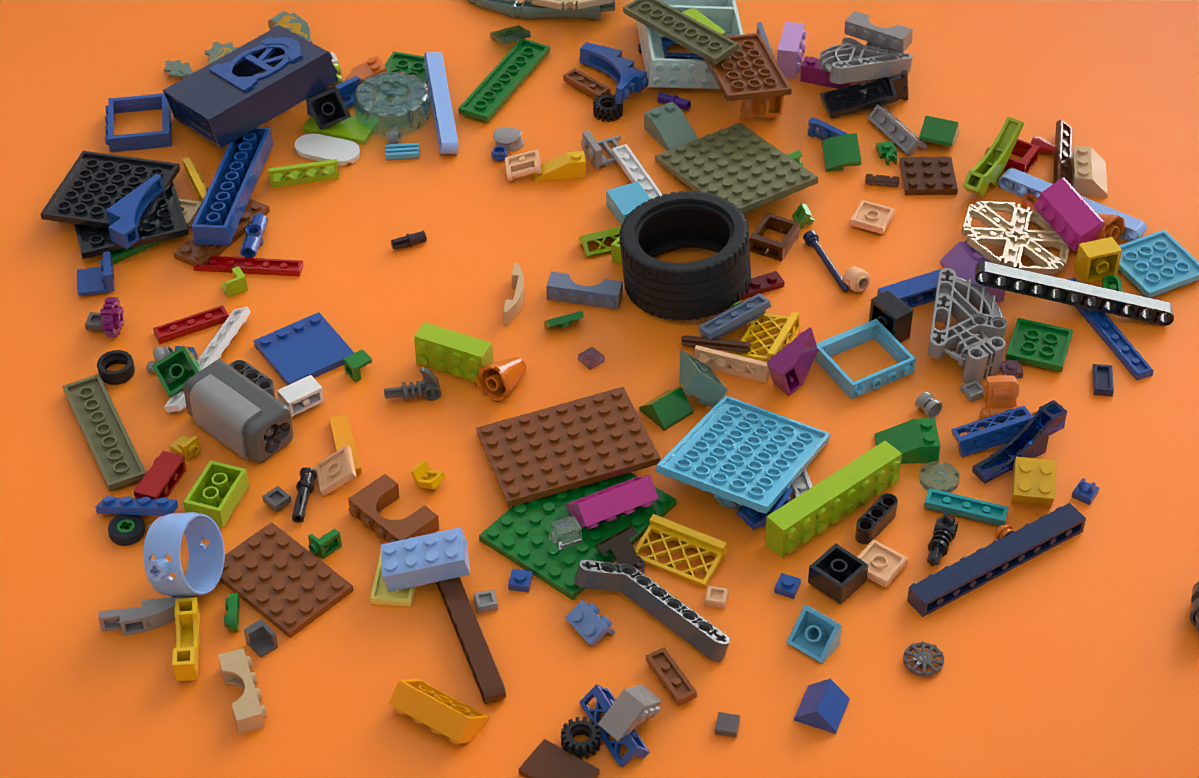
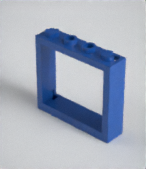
M164 93L108 99V105L105 106V143L109 145L110 153L172 147L171 109ZM162 109L163 131L114 135L115 113Z

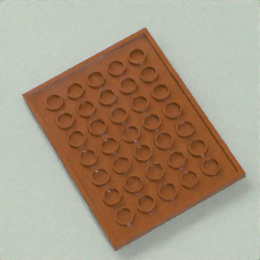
M624 387L476 428L478 438L508 507L651 467L661 461V457Z

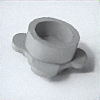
M394 126L393 130L387 132V140L390 144H398L401 141L402 135L398 131L397 126Z

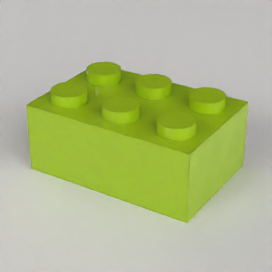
M210 460L183 501L185 513L195 512L208 515L215 521L218 527L223 528L249 487L247 469Z

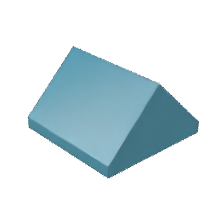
M804 605L786 643L820 663H824L840 645L842 625L808 605Z

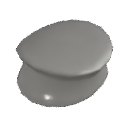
M502 127L493 132L496 145L504 146L507 151H516L524 145L521 138L522 132L519 129Z

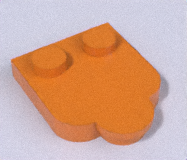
M378 56L371 57L366 62L354 67L350 74L345 77V80L357 76L361 78V86L388 74V71Z

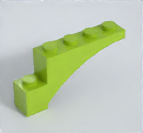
M1007 116L999 134L985 156L972 170H969L963 183V187L968 192L984 197L989 184L996 187L1025 124L1023 121Z

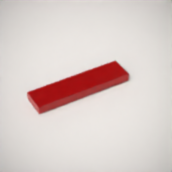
M221 305L154 327L153 332L159 344L222 324L229 315L224 306Z

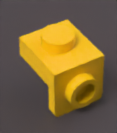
M421 461L411 470V474L419 488L434 490L446 479L443 471L430 470L426 461Z

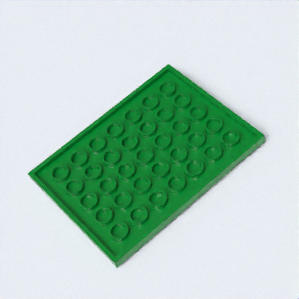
M630 472L512 506L479 535V541L521 568L532 571L534 576L573 600L585 589L574 582L580 561L592 560L611 563L616 561L611 549L600 554L597 553L594 545L629 526L635 527L638 533L629 539L633 545L644 535L650 525L649 520L651 516L655 514L664 517L677 505V499L655 487L658 499L652 501L653 505L642 508L640 505L634 508L635 512L627 515L623 513L617 514V519L609 522L602 520L598 522L599 526L591 529L579 527L565 504L638 477ZM556 524H561V525L564 524V525L569 526V527H564V526H562L561 528H559L560 526H559V525H556Z

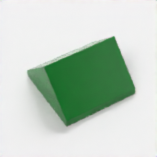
M925 115L919 140L953 146L959 136V122Z
M682 387L669 389L639 407L643 414L664 431L693 414V409Z

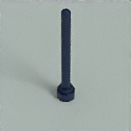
M814 230L807 231L803 236L805 243L814 248L841 290L848 292V286L843 282V278L818 243L819 236Z

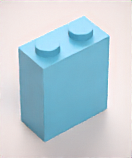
M638 181L606 190V205L621 225L633 209L650 199Z

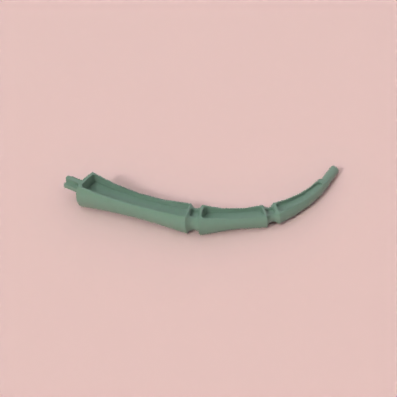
M468 0L471 4L476 3L477 7L496 11L514 19L520 16L522 19L571 17L601 20V12L615 11V2L583 9L576 7L575 10L573 8H567V10L562 8L560 10L533 5L528 0L518 2V0Z

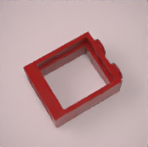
M1017 139L1011 154L1020 156L1022 159L1018 161L1009 157L1003 171L1006 172L1009 168H1014L1027 174L1038 160L1040 147Z

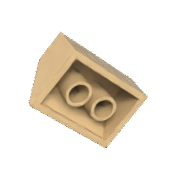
M1074 146L1071 158L1072 187L1080 195L1107 197L1106 162L1092 147Z

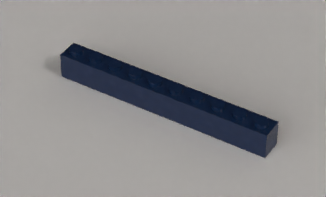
M1071 503L1060 506L1055 511L1041 516L1038 520L1027 523L1021 529L1010 532L1002 539H997L992 544L978 549L975 553L961 558L958 562L947 565L941 571L930 574L922 581L913 583L909 587L907 601L924 617L1080 534L1084 530L1086 517Z

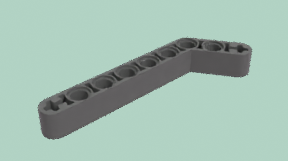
M582 560L579 562L574 579L576 585L590 589L620 591L708 658L715 661H722L725 658L730 638L632 565Z

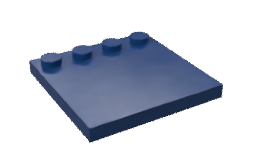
M320 312L253 340L256 349L287 386L309 375L315 378L344 365L343 358L354 353Z

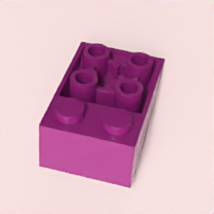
M811 327L801 332L796 339L785 345L780 352L773 355L767 361L773 383L787 396H790L803 385L818 352Z

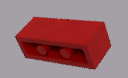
M162 451L155 458L149 471L145 472L142 481L136 485L134 489L135 498H168L187 470L184 456Z

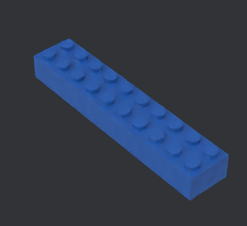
M257 127L229 143L191 226L195 244L230 245L273 146L270 127Z

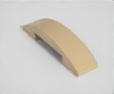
M514 263L512 271V289H516L513 300L506 299L503 309V322L506 326L518 316L524 303V276L518 263Z

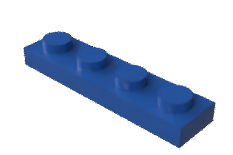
M107 496L95 508L97 514L164 516L173 513L178 508V502L168 498L150 499V497H143L140 499L129 496L123 498Z

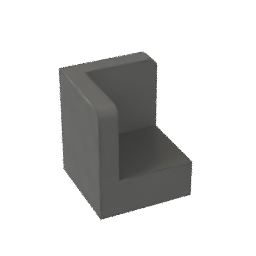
M262 619L244 629L246 643L260 658L278 648L275 632Z

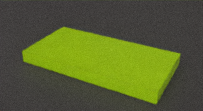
M310 116L302 131L306 134L316 133L366 145L378 124L375 120L351 116L346 120L320 130L314 117Z

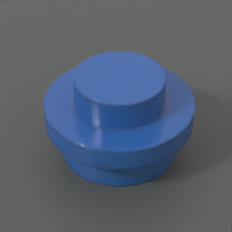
M496 146L491 152V157L494 160L503 161L505 157H508V151L504 146Z

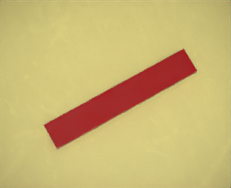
M212 256L208 264H203L202 266L194 264L193 268L194 271L232 273V269L239 266L244 274L300 277L304 263L303 260Z

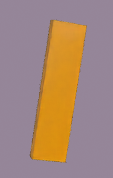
M348 414L329 417L336 451L348 445L352 451L356 474L362 473Z

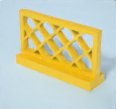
M792 312L789 317L763 314L754 319L740 340L744 342L755 340L751 342V351L748 353L733 352L732 354L767 362L796 337L801 328L799 313ZM779 332V334L771 335L772 333ZM764 352L766 353V356L758 355Z
M653 514L649 520L650 525L635 548L637 555L643 559L646 565L706 588L720 561L724 560L727 555V543ZM654 532L659 534L661 539L650 542L649 536ZM673 540L679 543V546L668 549L666 542ZM664 544L666 550L654 553L653 546ZM650 548L652 553L645 557L639 555L641 550ZM694 548L698 553L687 556L685 549ZM682 551L684 558L673 561L671 554ZM668 555L670 560L668 563L661 564L657 561V558ZM708 555L716 557L713 562L705 564L703 559L704 556ZM700 558L702 565L691 568L689 561ZM685 562L688 566V569L684 571H679L675 567V565ZM705 570L706 576L701 580L696 578L694 573Z

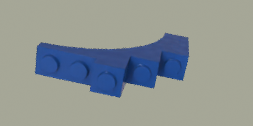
M586 42L580 48L579 63L601 70L617 83L615 103L622 104L631 93H640L647 87V71L636 69L633 60L624 59L622 57V50Z

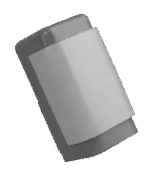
M216 360L185 382L183 390L187 413L193 417L195 424L246 461L252 460L255 463H262L292 441L294 434L290 408L275 398L273 381L246 361L236 360L228 365L222 360Z

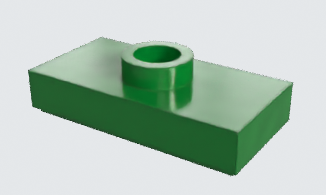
M578 311L546 320L544 325L545 328L560 325V328L570 326L571 321L584 318L583 311Z

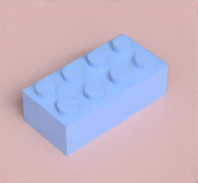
M461 527L381 544L382 578L389 592L470 575L468 543Z

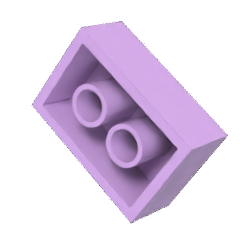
M785 22L777 51V64L785 78L795 79L797 72L800 73L801 63L806 51V44H804L807 38V31L804 30L805 24Z

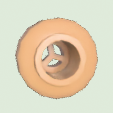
M853 266L845 272L843 282L850 290L859 293L866 290L869 286L870 276L862 268Z

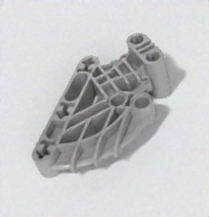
M843 38L842 44L829 47L820 53L819 63L822 70L830 72V82L843 84L901 74L903 70L910 73L913 56L909 53H901L867 42L865 46L853 38Z
M944 268L939 272L927 353L935 359L942 358L945 353L949 354L951 358L958 361L959 366H964L962 374L964 383L967 384L975 380L981 382L983 378L986 379L988 376H993L1000 370L1006 346L1003 338L1007 321L1004 319L1002 311L995 301V295L991 297L985 291V286L980 288L971 282V278L967 281L956 277L954 270ZM952 315L959 323L949 328L950 316ZM935 322H943L945 330H937Z

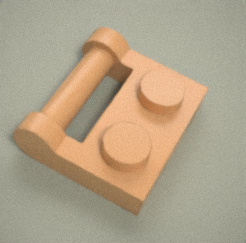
M538 149L505 157L506 174L509 182L522 176L542 173Z

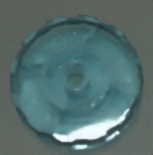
M398 71L392 73L382 72L373 77L366 78L355 90L354 110L356 118L360 124L365 125L367 129L371 130L372 134L387 137V132L393 130L394 126H397L402 136L407 135L417 129L419 130L425 125L426 120L429 119L431 109L429 90L427 85L415 75Z

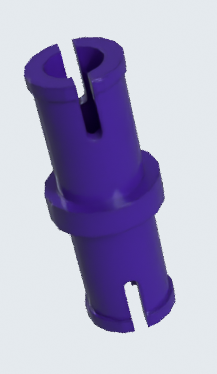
M663 92L658 94L657 101L659 103L667 104L673 102L679 108L686 111L691 107L690 100L679 98L678 95H669Z

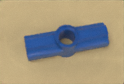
M263 213L254 215L250 225L246 227V236L240 249L241 255L245 258L256 256L259 247L263 244V235L268 224V217Z

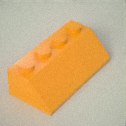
M421 679L398 680L389 705L395 707V711L399 714H408L413 717L414 722L420 725L426 724L431 727L430 730L432 732L446 735L449 737L448 740L457 745L470 742L490 718Z

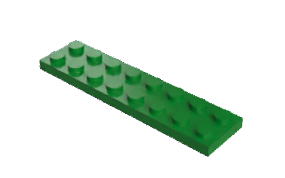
M521 38L458 108V113L489 122L549 54L550 46Z

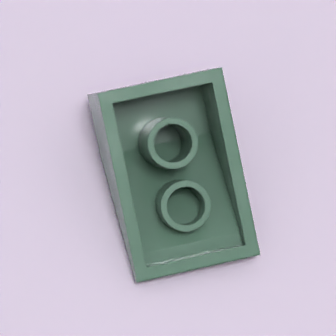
M670 102L644 112V129L667 151L676 148L678 145H684L698 139L684 113L675 103Z
M681 350L680 383L684 387L683 391L690 397L693 395L698 397L697 400L704 406L710 405L714 407L728 389L710 367L684 350Z

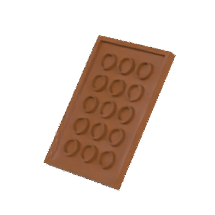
M760 33L726 36L739 44V50L716 65L704 59L727 101L791 95L792 88Z
M272 522L225 554L223 572L219 580L234 593H239L241 599L289 638L293 637L354 591L352 584Z

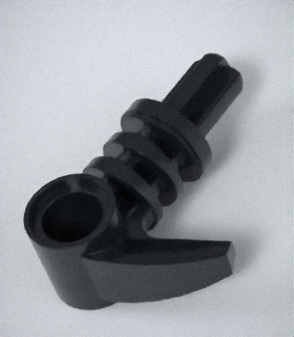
M943 512L942 517H938L936 520L933 537L928 544L930 553L927 562L930 563V566L939 564L941 557L948 553L951 540L955 538L958 522H955L953 514Z

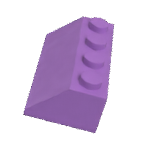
M963 241L953 247L940 260L943 268L954 270L956 277L967 281L971 278L973 284L982 288L983 285L975 281V266L982 261L990 263L991 261L968 245L966 241ZM985 286V291L991 297L995 295L996 302L1004 301L1005 290Z

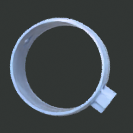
M195 512L171 513L157 518L147 532L143 550L145 572L152 587L160 594L167 596L195 597L209 593L218 584L223 572L225 551L223 538L215 521L208 515ZM183 533L186 536L189 552L188 568L185 576L180 560V546ZM204 537L207 541H210V544L207 545V547L206 544H202V540H204ZM154 554L156 558L151 560V557ZM167 554L172 558L171 562L166 559ZM170 572L175 574V579L170 577Z

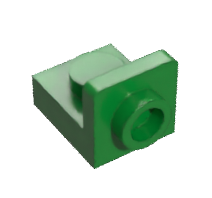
M335 528L319 539L312 533L308 535L310 551L322 559L342 547L340 532Z

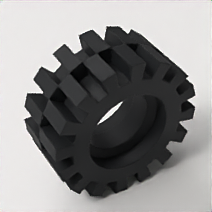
M605 93L603 96L598 95V97H595V100H593L594 117H597V120L601 119L602 122L605 120L610 122L612 120L614 122L622 117L623 103H615L616 94L612 96L611 93L609 95Z
M575 717V721L572 719L568 720V724L565 723L561 729L562 749L575 756H579L582 760L583 756L586 759L590 758V754L595 756L596 751L600 750L601 745L599 725L597 723L594 724L592 719L587 722V717H583V720H579V717ZM576 735H586L589 737L584 742H577L572 738Z

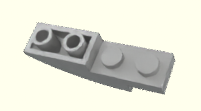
M185 597L142 600L141 607L99 611L98 618L101 630L122 629L123 636L159 628L175 620V599Z

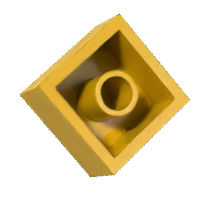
M1113 237L1079 244L1074 268L1075 274L1084 284L1100 282L1106 275L1117 276L1122 249Z
M1016 457L1013 464L1011 502L1052 506L1055 499L1057 460Z

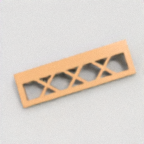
M698 345L694 349V357L712 370L764 383L767 382L770 376L767 362Z

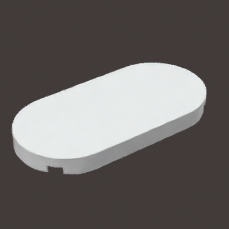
M311 133L299 137L295 142L297 154L309 160L326 161L337 159L338 166H345L347 163L351 162L352 164L356 162L360 157L358 144L350 140Z

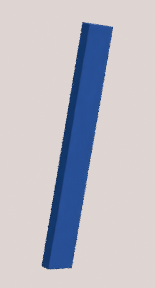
M1075 277L1068 279L1071 281L1078 282V280ZM1075 306L1136 380L1153 375L1154 370L1106 313Z

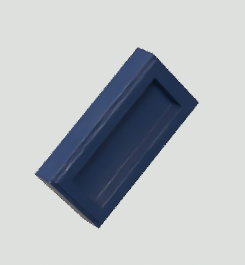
M1093 364V395L1113 397L1112 365Z

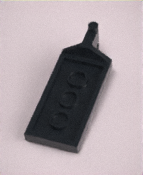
M903 70L898 75L820 93V98L830 119L876 107L877 104L880 106L897 102L900 99L906 101L909 99L907 86L908 72Z

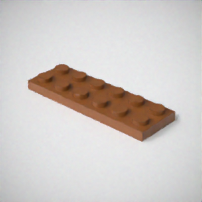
M249 199L230 245L246 232V227L250 225L254 215L257 213L266 215L270 212L268 205ZM192 237L173 254L175 259L192 266L194 264L202 266L203 264H208L212 256H219L230 245L195 244Z

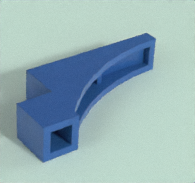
M155 174L106 210L108 222L111 225L108 228L112 242L128 249L140 240L138 234L140 218L153 199L164 191L162 176Z

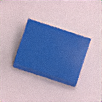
M831 678L808 685L794 721L836 734L850 698Z

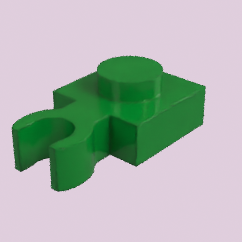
M893 141L876 143V150L880 159L886 158V165H889V161L897 164V149Z

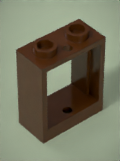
M767 213L750 236V252L782 262L799 237L800 223ZM767 229L786 234L782 242L763 237Z

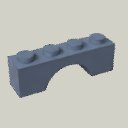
M551 272L546 285L547 299L619 309L623 296V281L604 279L601 283L594 286H581L573 282L569 274Z

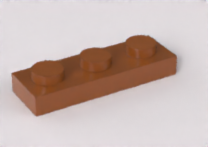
M575 68L563 75V81L593 98L598 97V95L603 96L605 93L609 95L610 93L609 87Z
M665 647L646 655V662L678 706L697 698V691Z

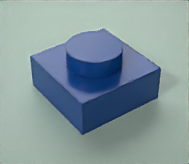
M512 569L508 590L529 592L533 572Z
M781 573L774 593L794 599L801 585V579Z

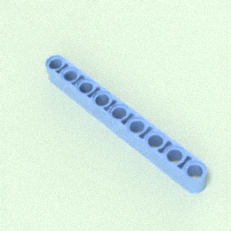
M425 52L424 63L440 154H458V138L442 52Z
M1009 168L998 180V184L1002 189L1035 203L1041 192L1053 185L1014 168ZM1082 196L1097 214L1119 215L1124 219L1125 232L1124 235L1120 234V238L1130 242L1141 238L1147 231V225L1142 220Z

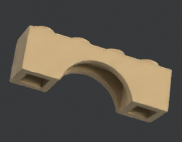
M243 648L219 654L218 658L225 685H235L244 691L242 696L232 703L239 734L265 727L263 718L267 717L265 705H260L259 701H262L260 689H255L254 686L258 684L255 672L250 673V669L253 668L250 656H245Z

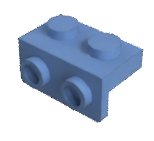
M581 600L565 619L589 645L594 647L607 632L612 635L615 633L610 627L613 623L606 616L603 615L601 617L598 614L600 609L594 603L588 604Z

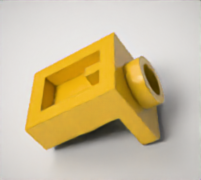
M182 435L169 445L170 451L184 456L185 461H188L201 451L199 438L196 436L190 439L186 435Z

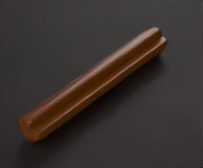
M688 335L681 338V345L696 347L698 345L715 350L743 353L751 351L750 342L716 338L709 340L707 337Z

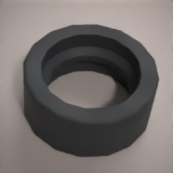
M112 350L106 352L97 361L98 373L102 381L107 384L118 385L125 383L135 373L133 358L126 351ZM114 364L126 365L124 368L117 371L106 370L109 366Z

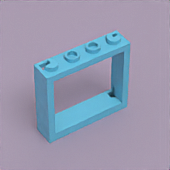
M877 319L816 343L818 352L814 360L851 399L914 373L916 358ZM875 339L898 362L895 365L853 382L831 357Z

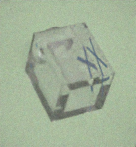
M572 515L551 522L549 537L551 542L556 543L558 549L561 550L582 543V529L575 516Z

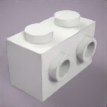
M312 375L277 390L279 401L290 408L291 417L324 402L323 388Z

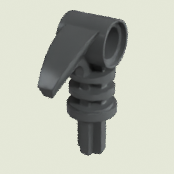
M421 367L419 371L424 377L421 382L416 381V385L410 382L409 386H406V382H401V387L384 389V397L386 399L403 397V400L407 401L409 396L415 399V395L422 398V394H424L427 400L434 401L440 398L441 389L438 378L434 373L425 367Z

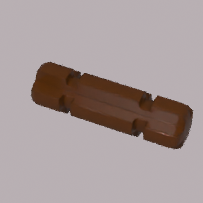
M866 174L865 183L871 185L875 183V185L889 186L890 184L892 187H898L899 177L892 176L890 178V176L886 175L873 176V174Z

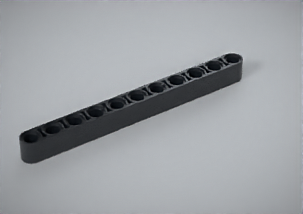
M985 261L979 262L975 266V281L983 286L1162 326L1170 325L1174 321L1173 307L1165 301Z

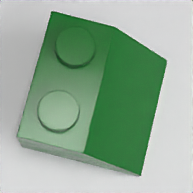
M184 345L152 365L170 398L184 389V384L190 377L201 371L193 353Z

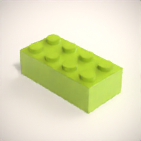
M424 322L414 335L416 364L477 383L476 378L479 375V369L493 363L491 342Z

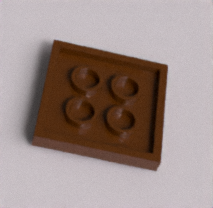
M900 157L899 164L905 195H957L958 188L951 157Z

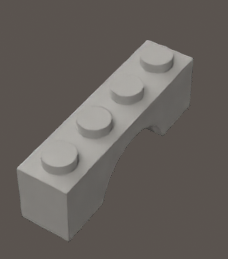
M854 11L845 20L846 35L901 53L912 43L913 29L901 25L880 28L870 23L869 15Z

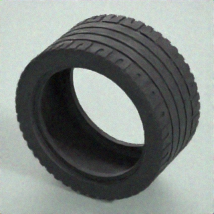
M699 191L672 192L656 196L654 199L651 198L647 202L641 203L623 221L619 239L625 290L630 300L646 313L649 312V314L656 315L659 318L678 319L680 321L707 318L731 308L748 290L751 281L748 222L743 212L727 199H722V197L711 193H700ZM681 248H702L717 252L706 259L688 263H672L655 259L660 254Z

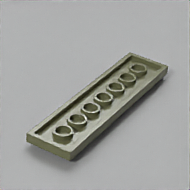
M634 0L623 7L624 14L715 65L739 50L737 42L660 0Z
M97 374L63 385V392L108 490L111 491L142 480L146 471L100 375Z

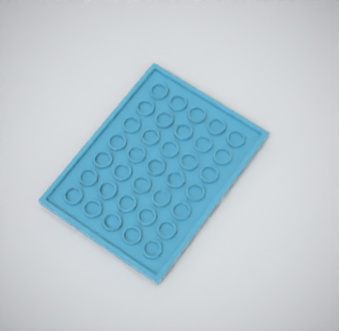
M725 395L657 464L656 472L766 514L830 441L831 434Z

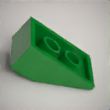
M935 418L913 419L874 434L876 446L883 441H887L902 453L901 464L938 463L940 441Z

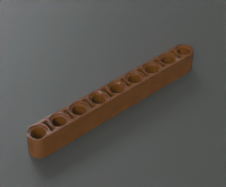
M460 577L436 582L484 704L506 698L504 684Z

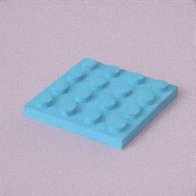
M1165 229L1119 245L1122 253L1118 270L1147 298L1199 280V262Z

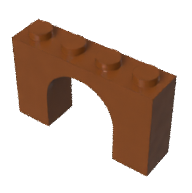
M386 474L348 498V510L352 517L358 518L366 528H370L379 539H383L387 543L427 535L439 530L438 515L425 505L408 517L400 520H389L379 515L385 507L400 498L398 483Z

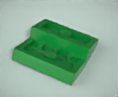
M857 133L844 134L822 140L821 144L826 171H841L846 166H861L862 161Z

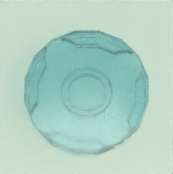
M932 461L922 467L919 475L920 484L927 491L931 488L951 493L958 487L959 472L950 463L944 462L943 464L939 463V461Z

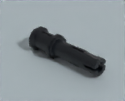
M304 467L299 472L300 481L296 485L298 493L292 514V520L296 523L304 521L309 495L314 491L313 482L317 478V471L313 468Z

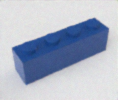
M942 269L878 288L877 296L888 290L910 308L935 301L939 272Z

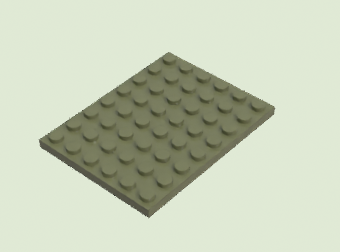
M735 123L733 126L720 129L715 133L707 134L702 138L692 140L684 145H678L676 148L655 155V162L693 191L711 193L722 197V199L725 198L736 205L743 213L818 183L816 175L741 123Z

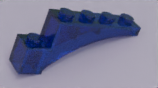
M1055 400L1040 406L1031 420L1009 442L983 461L974 465L972 472L985 484L1011 471L1016 457L1036 458L1046 453L1048 438L1053 433L1064 428L1067 411Z

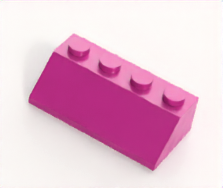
M1061 178L1041 192L1034 205L1035 209L1073 251H1078V246L1081 243L1094 241L1104 224V220L1065 178Z
M651 475L639 476L565 505L579 527L591 529L599 526L598 522L602 520L609 522L617 519V514L623 513L627 515L635 512L634 508L640 505L642 508L653 505L652 501L658 499V495Z

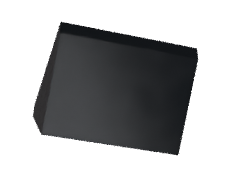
M337 86L327 87L306 99L320 130L351 117Z

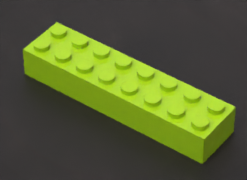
M883 441L767 516L765 544L783 558L787 554L793 553L802 544L808 543L814 536L823 533L831 525L837 524L846 515L852 514L860 506L866 505L875 496H879L889 487L895 486L900 479L902 453L887 441Z

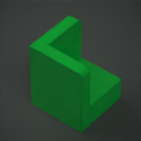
M363 349L343 358L345 373L356 383L362 379L360 368L372 363V358Z

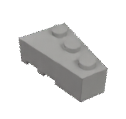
M643 684L626 688L598 725L619 741L650 717L653 719L661 709L659 705L662 703V700Z

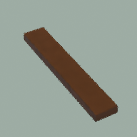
M1059 119L1056 122L1053 184L1061 178H1065L1071 184L1072 127L1062 119Z

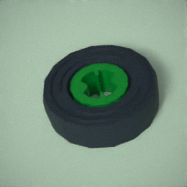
M118 515L108 525L109 537L115 544L122 546L133 545L139 542L145 534L144 521L139 515Z

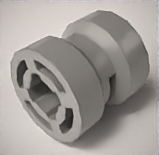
M928 391L920 394L915 402L916 407L924 410V414L929 418L937 416L943 407L942 403L934 399V396Z

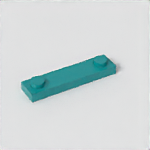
M929 488L924 508L999 526L1005 524L1009 509L1008 506Z

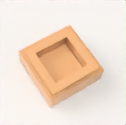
M708 585L704 606L725 609L729 589Z

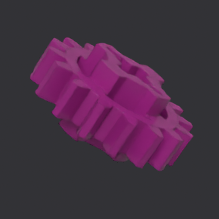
M107 297L104 300L103 308L100 310V324L104 329L106 337H118L121 326L124 325V309L120 306L118 298Z

